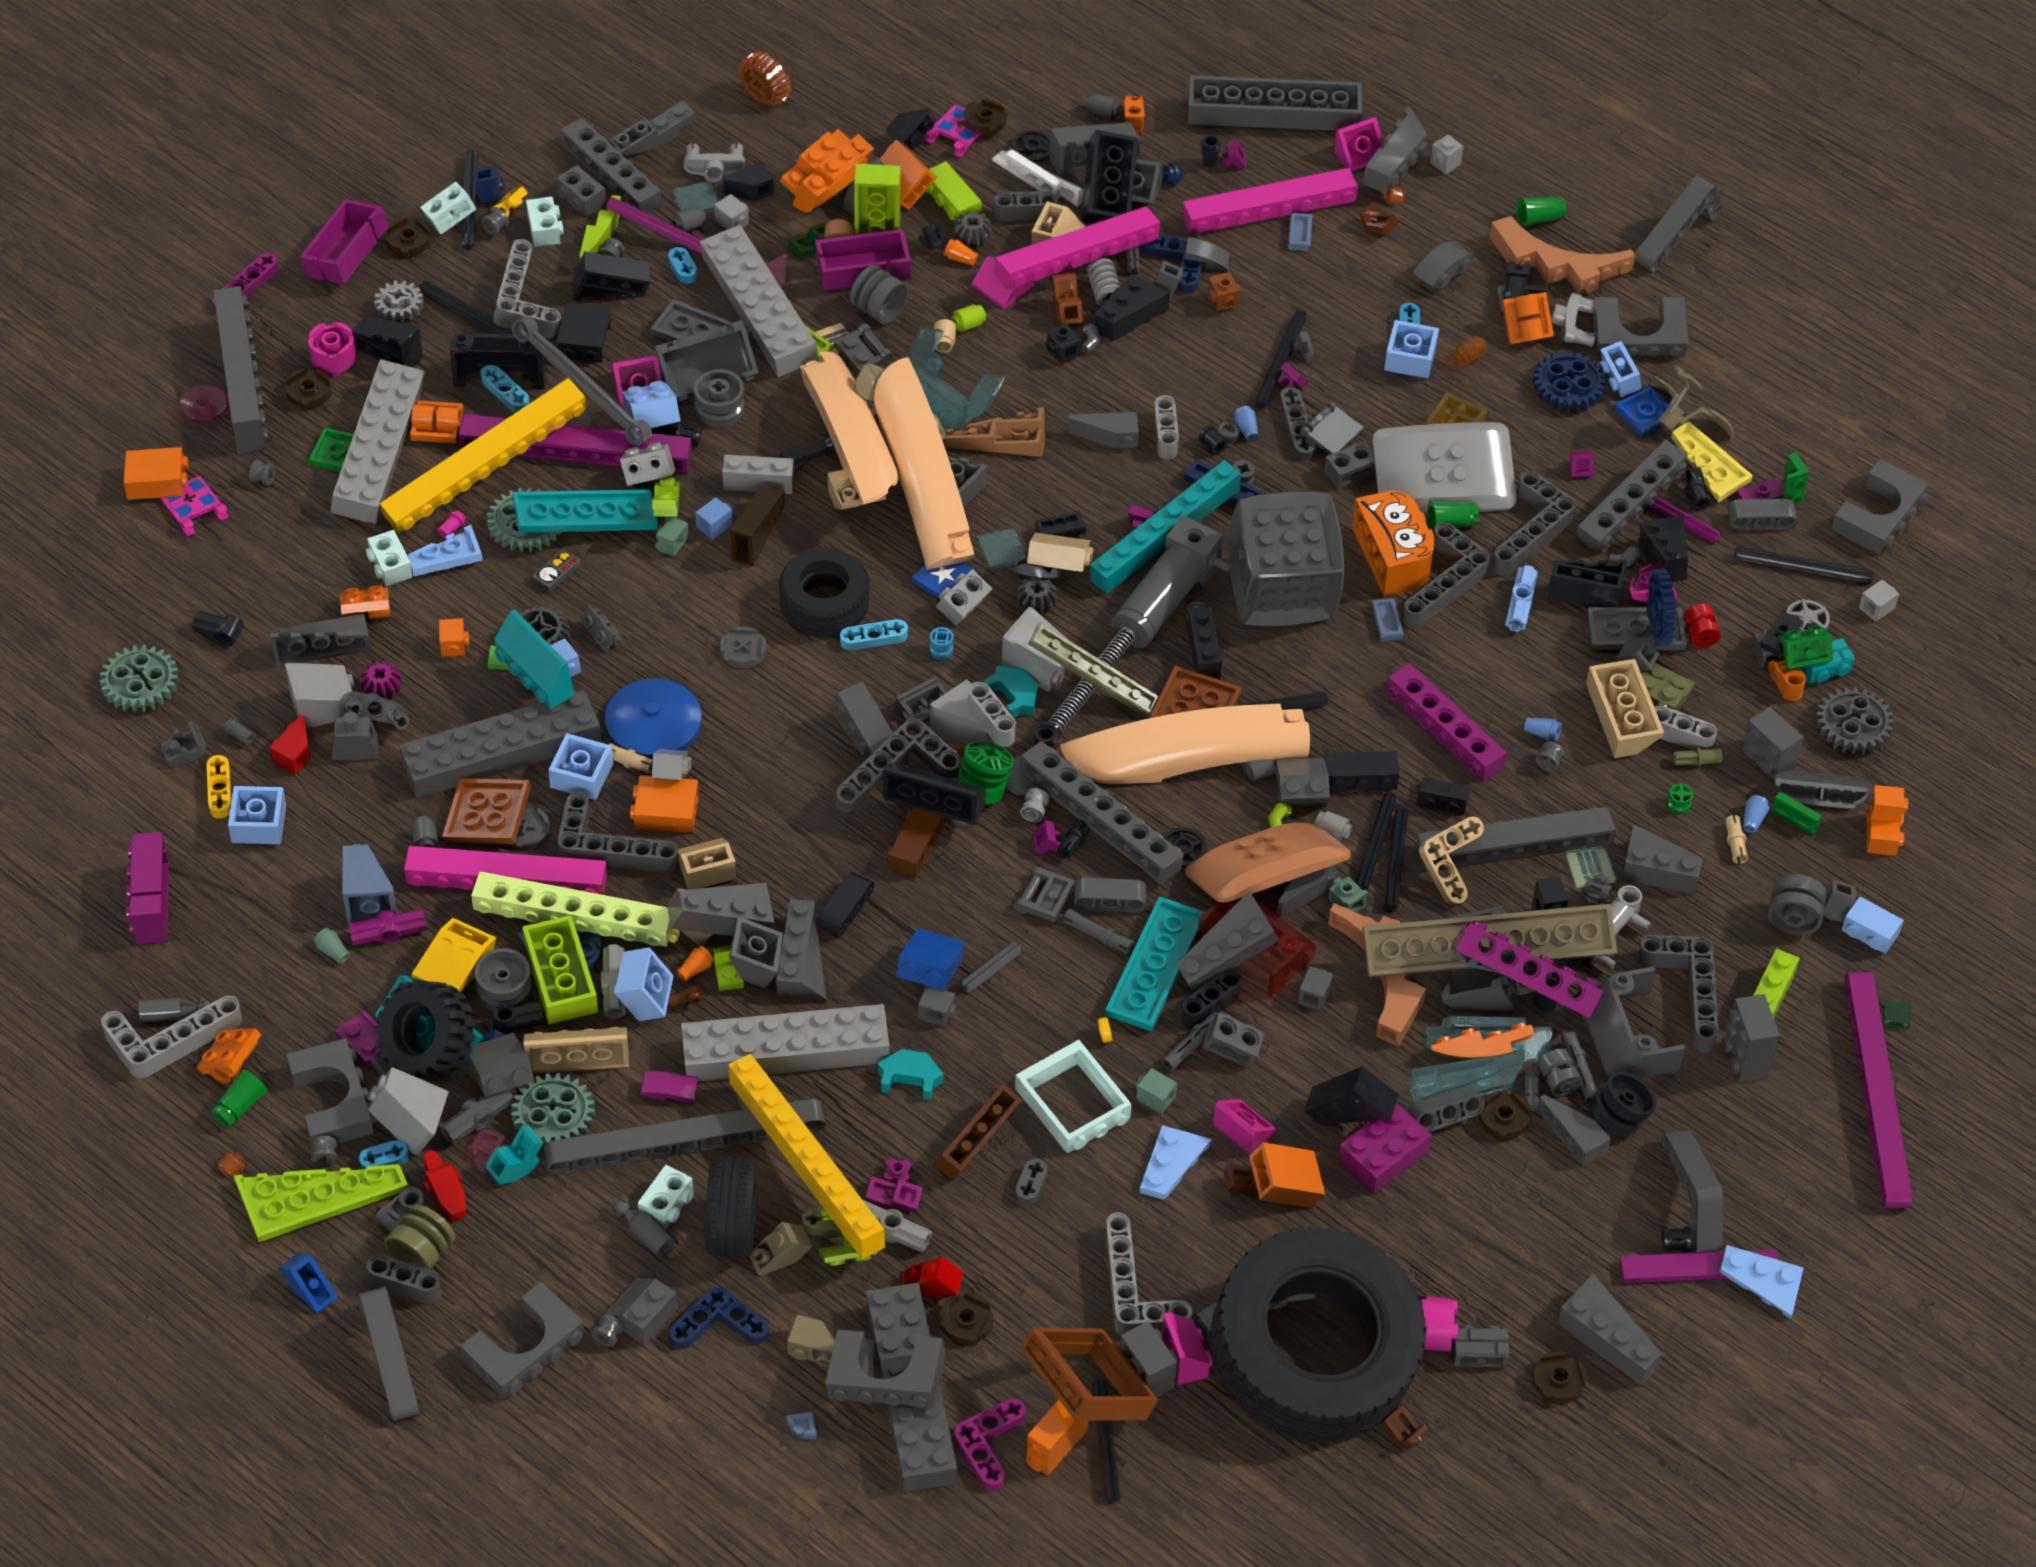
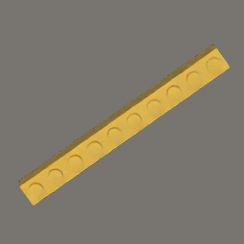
M569 378L382 501L380 507L383 516L398 534L404 530H409L417 521L423 517L430 516L435 509L441 505L448 504L453 497L469 490L474 483L480 479L487 478L492 471L498 467L505 466L510 459L524 453L534 443L544 440L549 433L555 429L562 428L573 417L580 416L587 409L585 396Z
M751 1053L728 1064L730 1085L859 1256L864 1259L884 1249L885 1233L883 1226Z

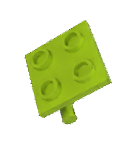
M825 1210L821 1211L823 1222L832 1220ZM841 1230L842 1245L818 1249L824 1262H829L832 1266L844 1264L845 1259L855 1258L856 1261L871 1259V1255L862 1259L853 1246L848 1243Z

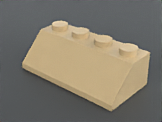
M1635 659L1589 666L1586 686L1614 758L1639 754L1664 736V730Z
M611 1027L609 1029L596 1030L585 1029L581 1031L562 1030L551 1033L535 1032L524 1035V1051L529 1058L532 1074L629 1067L627 1027Z

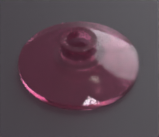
M209 384L191 387L184 392L180 399L182 412L194 420L212 419L222 413L226 406L224 392L220 388Z

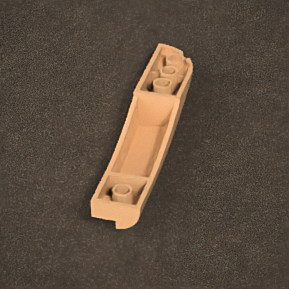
M820 352V361H809L806 365L800 366L802 380L826 425L843 469L863 504H867L883 497L888 493L890 486L896 485L898 481L897 469L866 400L857 393L856 381L839 355L833 352Z
M909 357L900 359L888 366L879 377L874 392V405L883 438L897 469L898 477L909 506L926 568L929 570L972 561L974 551L968 534V522L938 427Z
M1280 704L1242 705L1187 711L1140 720L1061 744L1059 749L1066 761H1070L1076 769L1089 776L1094 782L1103 784L1162 782V779L1215 766L1265 759H1307L1310 749L1309 724L1305 722L1302 709L1282 710Z

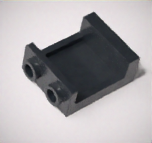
M566 303L557 339V349L569 359L602 362L607 329L611 327L610 307Z

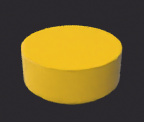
M1099 1018L1097 1022L1102 1042H1112L1108 1018Z

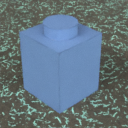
M716 497L695 512L696 527L712 540L733 525L731 507Z

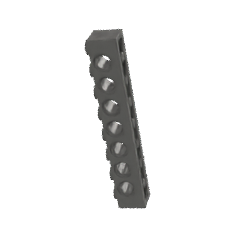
M1040 741L1021 755L1019 771L1048 793V795L1078 819L1084 820V824L1087 823L1089 828L1159 884H1163L1181 869L1184 854L1177 846L1164 839L1159 832L1154 831L1143 819L1134 815L1124 804L1115 800L1105 789L1100 788L1089 776L1081 773L1070 761H1066L1052 747Z

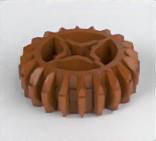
M754 51L740 63L738 68L740 72L738 76L742 79L740 83L745 86V90L750 93V96H753L761 103L776 107L788 98L789 92L792 90L790 87L792 83L788 79L789 75L784 71L785 68H782L780 62L775 61L773 56L769 57L768 53L763 54L761 51Z

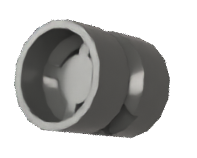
M1566 1049L1552 1050L1544 1054L1538 1061V1067L1543 1077L1547 1079L1546 1083L1554 1096L1562 1097L1569 1095L1581 1086L1582 1078L1575 1066H1573V1061Z

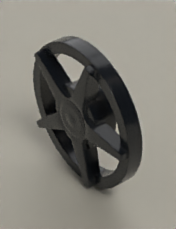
M1025 130L1015 136L1012 149L1033 163L1041 162L1050 156V148L1041 146V140L1044 138L1050 147V137L1042 131ZM1027 135H1036V136H1039V137H1038V138L1031 137V138L1026 139L1024 136H1027ZM1020 139L1024 143V147L1017 149L1016 143ZM1039 152L1045 153L1042 156L1036 157V154ZM1022 153L1031 154V157L1025 156Z
M1179 827L1167 832L1163 838L1168 840L1171 836L1180 833V838L1174 844H1171L1180 849L1184 854L1183 858L1188 857L1192 860L1182 862L1181 868H1185L1206 854L1207 844L1204 837L1198 831L1187 827ZM1183 833L1191 834L1197 837L1199 841L1192 842L1189 838H1185ZM1202 845V853L1197 858L1193 854V849Z

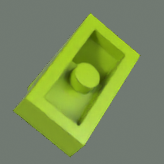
M731 945L712 948L719 991L744 988L742 978L729 959Z

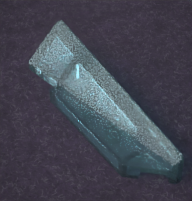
M1449 1016L1443 1019L1442 1025L1439 1027H1426L1427 1046L1431 1047V1045L1436 1044L1435 1040L1445 1036H1449L1450 1039L1459 1037L1460 1032L1474 1028V1031L1480 1030L1482 1039H1487V1034L1501 1030L1502 1033L1512 1031V1026L1526 1023V1018ZM1533 1028L1535 1038L1511 1045L1514 1055L1503 1058L1538 1064L1540 1058L1551 1051L1552 1028Z
M1524 1052L1415 1068L1410 1071L1408 1087L1415 1103L1463 1086L1469 1087L1479 1096L1510 1089L1520 1069L1524 1066L1526 1055Z

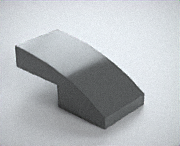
M1188 237L1185 259L1205 262V269L1227 272L1229 252L1212 243Z

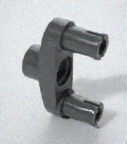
M347 692L342 697L341 703L347 712H354L357 716L369 717L372 720L394 724L398 729H405L408 726L409 718L404 706L382 698L376 693ZM370 703H379L377 709L368 710V706Z

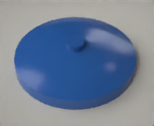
M644 679L628 684L611 698L605 711L606 732L611 742L615 746L628 751L633 749L636 751V754L653 759V753L658 749L685 751L698 737L702 724L701 708L696 697L684 686L666 679Z

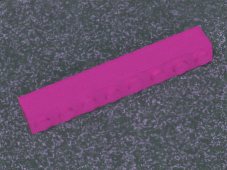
M1350 168L1183 201L1182 218L1190 235L1287 216L1291 215V213L1307 212L1355 202L1358 185Z
M1146 206L998 256L995 260L994 275L1007 290L1020 287L1074 267L1158 239L1161 222Z
M409 846L404 868L406 884L436 886L439 888H461L464 890L474 889L479 872L604 895L607 879L606 861L419 846Z

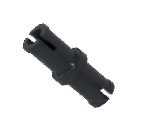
M1079 819L1075 827L1069 829L1066 833V839L1057 848L1060 856H1062L1065 850L1067 851L1063 858H1070L1076 848L1085 842V836L1091 828H1089L1087 823L1084 824V820Z

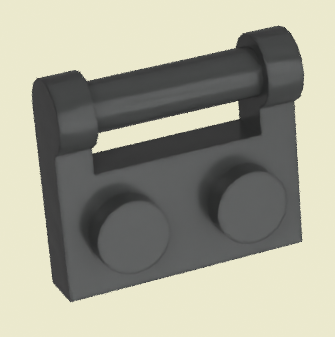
M867 323L835 340L834 347L858 375L865 364L881 366L893 358V353L881 344ZM865 338L879 355L874 356L861 339Z
M1035 867L1031 873L1032 878L1022 897L1018 898L1015 902L1014 908L1020 913H1030L1055 923L1074 888L1075 880L1040 867ZM1040 882H1046L1036 902H1031Z

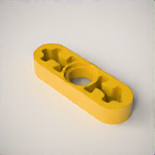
M215 755L207 761L208 805L210 814L214 818L222 819L230 815L232 803L230 767L226 757ZM221 765V774H216V766ZM218 783L226 785L222 790H214L213 786ZM218 799H222V808H218Z

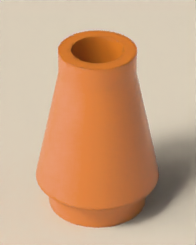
M950 239L944 251V255L948 257V260L971 266L975 264L978 258L977 253L973 252L958 239L956 241Z
M700 946L698 949L694 948L676 972L682 980L687 982L690 978L710 968L714 958L703 946Z

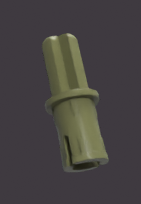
M1698 747L1695 750L1676 751L1673 754V762L1677 766L1696 764L1697 767H1700L1701 764H1720L1723 760L1721 748L1700 750Z

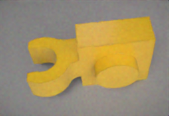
M523 186L512 189L497 202L498 204L492 206L491 210L495 207L499 208L508 217L509 208L514 209L523 202L522 198L527 194Z

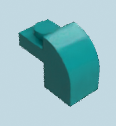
M529 1125L521 1126L512 1144L495 1148L485 1167L499 1184L517 1181L530 1173L540 1162L537 1153L543 1145V1141Z

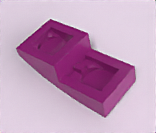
M645 1071L643 1073L640 1095L664 1102L666 1098H670L691 1105L695 1099L698 1078L671 1072Z
M871 1176L864 1200L882 1208L916 1212L923 1187L902 1180H898L897 1184Z

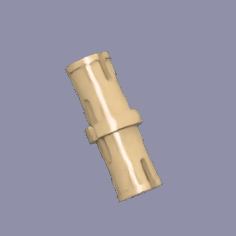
M609 744L612 746L614 761L622 763L628 769L632 767L651 774L652 770L650 767L652 768L653 759L636 754V751L633 749L628 751L614 744Z
M1733 815L1725 818L1724 821L1728 833L1726 840L1727 844L1731 847L1733 862L1738 864L1737 857H1739L1740 864L1748 860L1745 847L1746 835L1742 832L1740 817L1735 815L1734 822Z

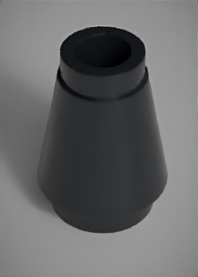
M1207 135L1200 142L1204 166L1213 167L1216 164L1221 149V142L1217 136Z

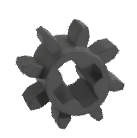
M1598 874L1595 875L1594 879L1588 877L1582 891V895L1588 896L1586 899L1587 903L1599 905L1600 901L1603 903L1607 902L1612 889L1611 885L1606 884L1608 878Z

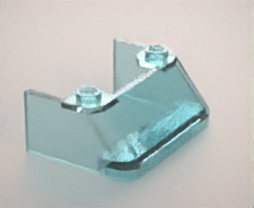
M921 328L906 357H909L931 411L939 418L942 426L946 429L960 430L990 407L1005 377L996 374H982L968 399L938 376L942 370L943 361L934 352V349L944 331L941 329Z

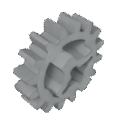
M394 281V285L386 283V288H379V294H375V310H377L378 316L383 315V318L386 320L391 318L392 321L396 322V320L400 319V322L404 323L405 318L411 321L413 320L412 315L419 316V310H423V294H421L420 288L414 287L413 283L406 285V281H403L401 284Z

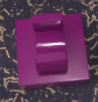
M1236 138L1228 141V149L1221 152L1225 158L1222 160V163L1226 168L1235 165L1238 170L1246 168L1245 150Z
M1287 362L1280 368L1285 373L1277 381L1281 386L1289 381L1286 388H1296L1297 384L1303 389L1308 384L1307 380Z
M1593 451L1570 453L1569 474L1571 477L1594 476Z
M1131 505L1128 514L1130 522H1133L1131 526L1133 528L1132 531L1154 515L1153 511Z
M1045 820L1032 833L1036 854L1045 855L1049 849L1057 851V848L1062 844L1056 841L1061 834L1054 829L1053 822Z

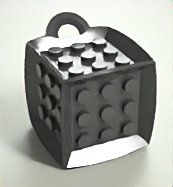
M1311 491L1277 492L1245 497L1238 501L1230 524L1229 559L1232 565L1230 572L1235 602L1241 622L1244 625H1296L1327 620L1334 616L1343 591L1344 555L1339 521L1331 494Z

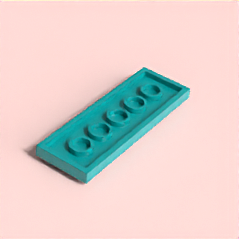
M650 490L513 492L512 494L519 533L657 530L658 527L657 516H654V509H652Z
M1159 896L1105 1009V1016L1151 1032L1153 1031L1180 973L1176 964L1190 951L1205 919L1206 912Z

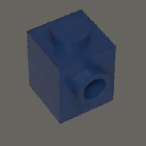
M495 166L473 170L474 185L480 203H493L501 200L502 190H505L503 178L498 177Z

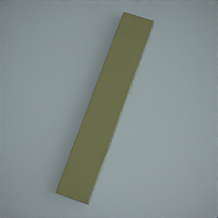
M1039 623L1036 626L1028 642L1030 646L1149 719L1159 699L1158 695L1044 624Z

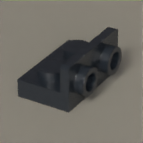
M1423 777L1418 793L1417 806L1465 815L1470 786Z

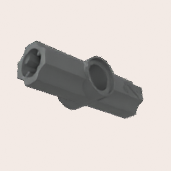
M510 1089L487 1097L484 1095L480 1098L472 1097L462 1105L460 1112L439 1126L440 1132L449 1144L452 1143L454 1145L475 1129L481 1131L487 1128L492 1123L496 1114L514 1102V1096L511 1094Z

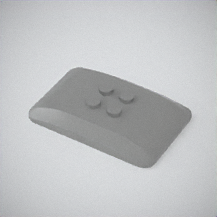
M1448 423L1379 429L1373 436L1372 442L1378 493L1386 491L1403 492L1414 499L1420 512H1423L1424 515L1427 513L1429 501L1475 503L1478 506L1479 512L1506 511L1512 509L1516 503L1517 496L1508 428L1502 423Z

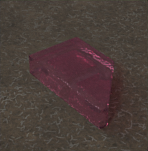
M787 254L779 256L766 265L781 289H785Z
M481 1128L470 1147L476 1166L483 1178L488 1173L485 1166L493 1151L497 1147H502L506 1141L504 1135L485 1128Z

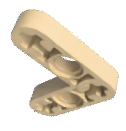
M1468 817L1425 840L1419 848L1420 855L1443 899L1449 905H1457L1464 902L1468 895L1467 888L1449 853L1482 835L1484 831L1483 822L1477 817ZM1470 825L1475 826L1472 832L1463 835L1462 830ZM1449 832L1455 834L1457 838V843L1454 846L1450 845L1446 840ZM1435 846L1436 850L1429 854L1428 849ZM1440 857L1442 858V861H1439L1435 864L1433 863L1434 860H1437ZM1440 865L1448 868L1449 875L1447 878H1442L1439 875L1438 868ZM1453 879V883L1447 886L1445 885L1446 882H1449ZM1453 890L1459 891L1457 897L1451 896Z

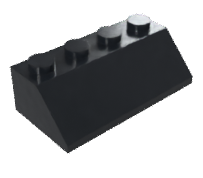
M1095 130L1089 138L1081 221L1098 223L1131 212L1138 137Z
M890 763L884 766V800L976 826L985 805V788L975 784L960 782L953 778L939 776L929 771L914 769L907 765Z

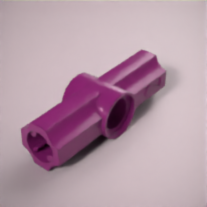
M422 909L399 914L389 910L382 911L374 919L348 924L353 946L378 940L384 944H391L398 941L403 935L427 931Z

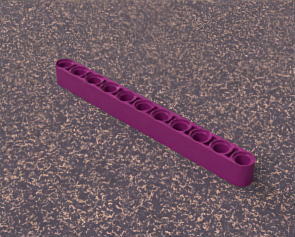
M1846 972L1845 992L1882 1207L1884 1209L1910 1208L1912 1204V1191L1874 975L1872 972Z

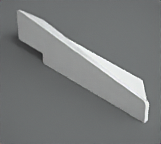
M1012 149L1000 151L992 158L993 162L1039 191L1053 192L1058 198L1063 197L1077 207L1083 203V187L1042 169Z

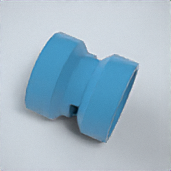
M938 627L931 632L930 654L933 658L946 660L952 656L954 637L951 630L945 627Z

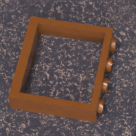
M1032 1328L1020 1348L1075 1421L1147 1420L1158 1402L1157 1397L1104 1329ZM1060 1354H1089L1121 1396H1092Z

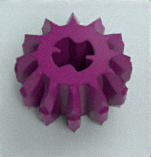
M376 660L375 665L367 664L366 670H362L360 685L366 694L376 693L385 699L387 696L394 697L395 692L400 691L401 674L397 671L395 664L389 665L387 661L379 664Z

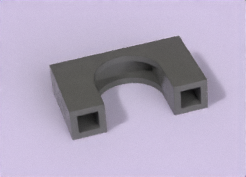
M1595 297L1592 313L1594 333H1596V355H1601L1602 348L1622 341L1630 357L1636 355H1648L1650 357L1671 355L1677 357L1686 354L1689 339L1685 297H1662L1659 306L1660 329L1648 336L1632 334L1623 327L1619 317L1618 297Z
M1879 459L1869 472L1865 488L1889 500L1896 510L1889 514L1878 515L1867 512L1846 501L1835 514L1831 529L1879 555L1885 548L1889 549L1892 546L1895 535H1900L1903 532L1906 521L1914 518L1917 507L1919 505L1923 506L1929 495L1926 493L1928 483L1882 459Z
M346 1038L286 1054L295 1088L321 1081H335L341 1083L349 1090L348 1095L339 1105L327 1110L304 1115L310 1141L318 1136H331L336 1139L338 1144L374 1134L372 1124L376 1123V1118L368 1111L366 1103L370 1102L368 1100L369 1094L366 1087L361 1088L360 1082H364L360 1067L355 1068L354 1062L357 1061L354 1046H348Z
M542 1282L521 1297L523 1312L545 1333L537 1347L525 1353H509L500 1349L481 1330L460 1345L462 1360L504 1400L509 1395L516 1394L529 1379L536 1378L544 1367L551 1362L557 1361L565 1350L570 1346L577 1345L585 1335L584 1322Z
M837 1330L825 1382L829 1399L836 1401H860L866 1404L872 1402L886 1403L891 1406L910 1405L917 1408L935 1407L946 1355L943 1338L916 1336L912 1358L908 1367L895 1377L876 1379L862 1371L867 1351L864 1332Z

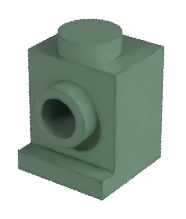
M666 516V524L657 531L656 539L658 541L655 547L662 553L675 556L689 538L688 523L673 516Z
M1349 876L1343 880L1336 878L1330 884L1328 900L1332 904L1335 903L1342 907H1347L1357 913L1366 907L1368 892L1365 889L1362 890Z

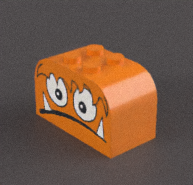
M1386 491L1356 498L1352 530L1383 597L1423 587L1428 582L1430 576L1434 534L1431 529H1428L1425 515L1423 512H1420L1414 499L1399 491Z

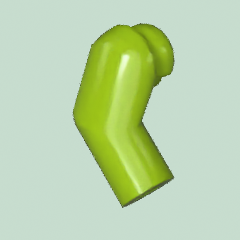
M1276 804L1268 816L1270 828L1282 825V818L1289 817V814L1291 815L1292 807L1289 804Z

